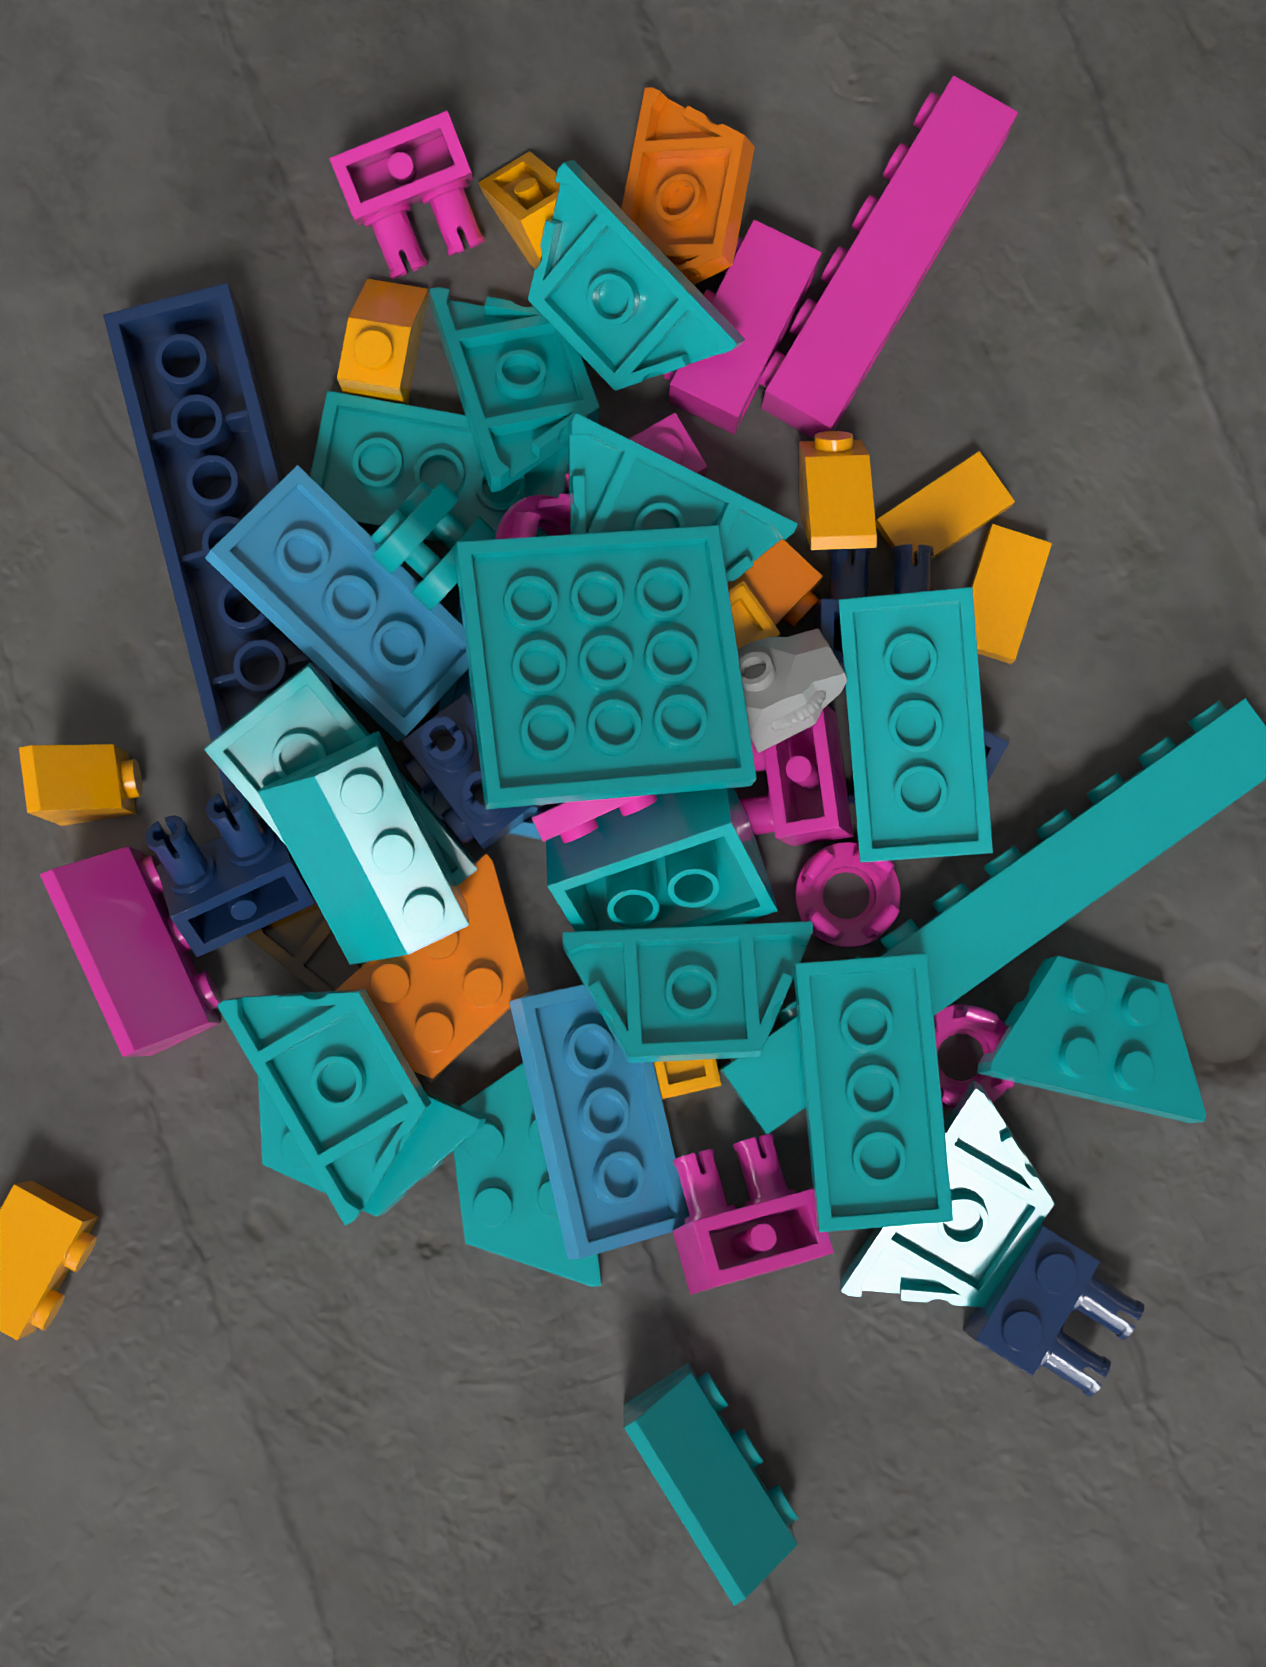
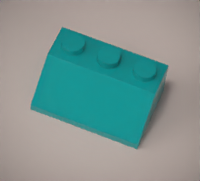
M379 731L258 789V794L350 965L409 955L469 926L468 904Z
M734 788L656 795L658 798L656 802L630 815L622 816L618 808L596 817L595 819L599 827L576 840L563 843L560 835L546 840L547 887L575 932L737 925L777 911L776 900L748 815Z
M688 1362L623 1404L624 1429L730 1601L735 1606L745 1600L798 1545L790 1525L799 1520V1517L779 1484L768 1490L756 1472L755 1468L764 1461L745 1429L741 1428L732 1433L719 1411L729 1405L710 1373L707 1371L697 1377Z

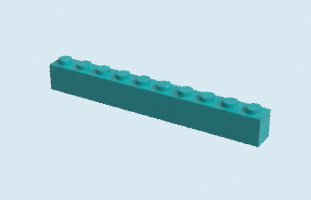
M1246 698L1227 709L1220 700L1216 701L1188 721L1194 732L1175 745L1170 737L1167 736L1138 756L1137 759L1143 768L1124 781L1116 772L1086 793L1092 804L1082 812L1072 817L1068 810L1064 809L1039 826L1034 831L1041 841L1021 854L1017 847L1013 845L983 866L990 876L972 890H969L964 882H961L935 900L932 905L938 914L917 927L910 918L884 936L880 941L886 948V951L877 957L927 953L933 1016L1264 781L1266 779V725ZM858 955L857 957H855V958H853V959H862V958L860 957V955ZM796 999L779 1011L777 1017L782 1024L770 1032L760 1057L728 1058L730 1061L719 1068L758 1126L766 1134L772 1132L806 1107Z

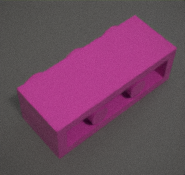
M754 220L745 238L738 237L733 266L722 271L726 275L717 293L707 289L703 294L746 340L739 347L729 352L718 354L665 373L664 378L671 381L668 403L735 435L760 386L759 381L774 353L779 349L816 276L822 252Z

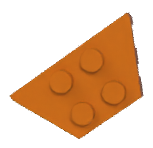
M647 87L644 90L621 210L695 285L733 266L755 146L744 134L724 124L717 125L702 112L690 106L685 108L669 100L658 89Z
M487 854L476 862L478 870L458 885L468 904L469 926L409 955L368 961L335 990L365 989L412 1070L432 1079L441 1073L511 1008L509 1001L522 998L530 991L495 865Z

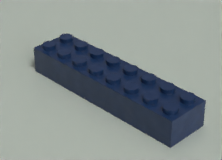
M224 283L103 314L211 741L308 663L313 665L342 700L339 686L205 559L210 550L285 478L242 310L229 284ZM218 767L227 806L230 807L232 804L225 790L236 788V786ZM249 803V805L251 806L252 810H253L254 812H256V810L254 809V807Z

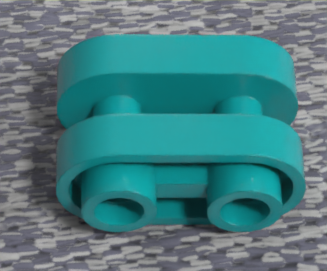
M423 481L371 537L380 547L371 557L390 575L405 561L422 577L421 581L410 593L429 611L458 583L454 553L456 543L494 540L497 533L480 516L467 529L457 522L448 512L461 498L443 481L434 489ZM430 532L448 547V550L440 558L422 542Z

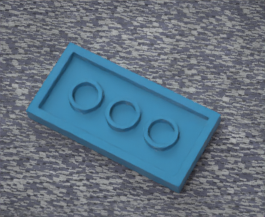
M297 465L210 550L205 559L387 733L399 742L407 736L468 669L463 625L440 603L430 611L410 593L418 582L401 565L391 575L371 557L380 548L371 539V536Z
M584 985L509 1001L568 1260L582 1259L671 1233L673 1230L685 1225L684 1219L689 1217L677 1168L674 1167L673 1160L676 1158L653 1062L629 1063Z

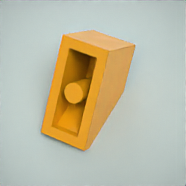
M529 151L481 180L478 184L528 263L534 269H537L542 260L540 244L545 222L553 218L560 183L555 182L557 173Z
M373 279L366 280L350 312L337 374V380L344 394L408 405L429 296L427 288Z
M825 431L815 434V441L799 442V517L811 550L876 548L877 546L870 455L862 439L853 440L852 433Z
M114 744L30 745L19 747L27 813L60 826L136 815L134 798L141 797L143 794L141 771L137 760H129L128 752Z

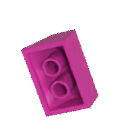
M129 846L53 868L40 874L122 1057L153 1056L220 1024L221 1021L215 1008L218 1007L217 1004L221 1003L222 1000L210 974L207 971L198 973L188 952L191 950L190 946L170 918L167 904L162 895L163 889L156 867L160 865L153 855L145 858L142 851Z

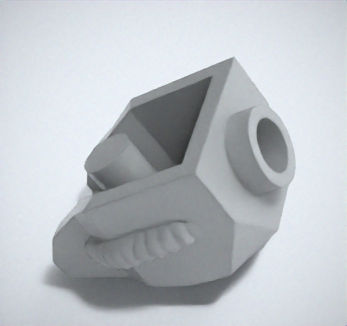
M818 628L789 637L764 638L737 649L750 738L758 753L816 724L823 708L842 692L847 683L843 669Z

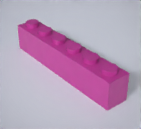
M954 75L941 96L933 91L929 94L913 126L921 131L911 147L903 143L899 144L883 173V177L890 182L881 198L878 199L871 194L868 196L852 225V229L858 231L859 234L848 251L839 246L830 259L821 277V280L829 285L818 303L808 298L796 316L790 329L791 333L797 335L787 355L777 350L766 366L759 381V384L766 388L761 407L762 410L815 439V434L835 430L1007 140L1019 112Z

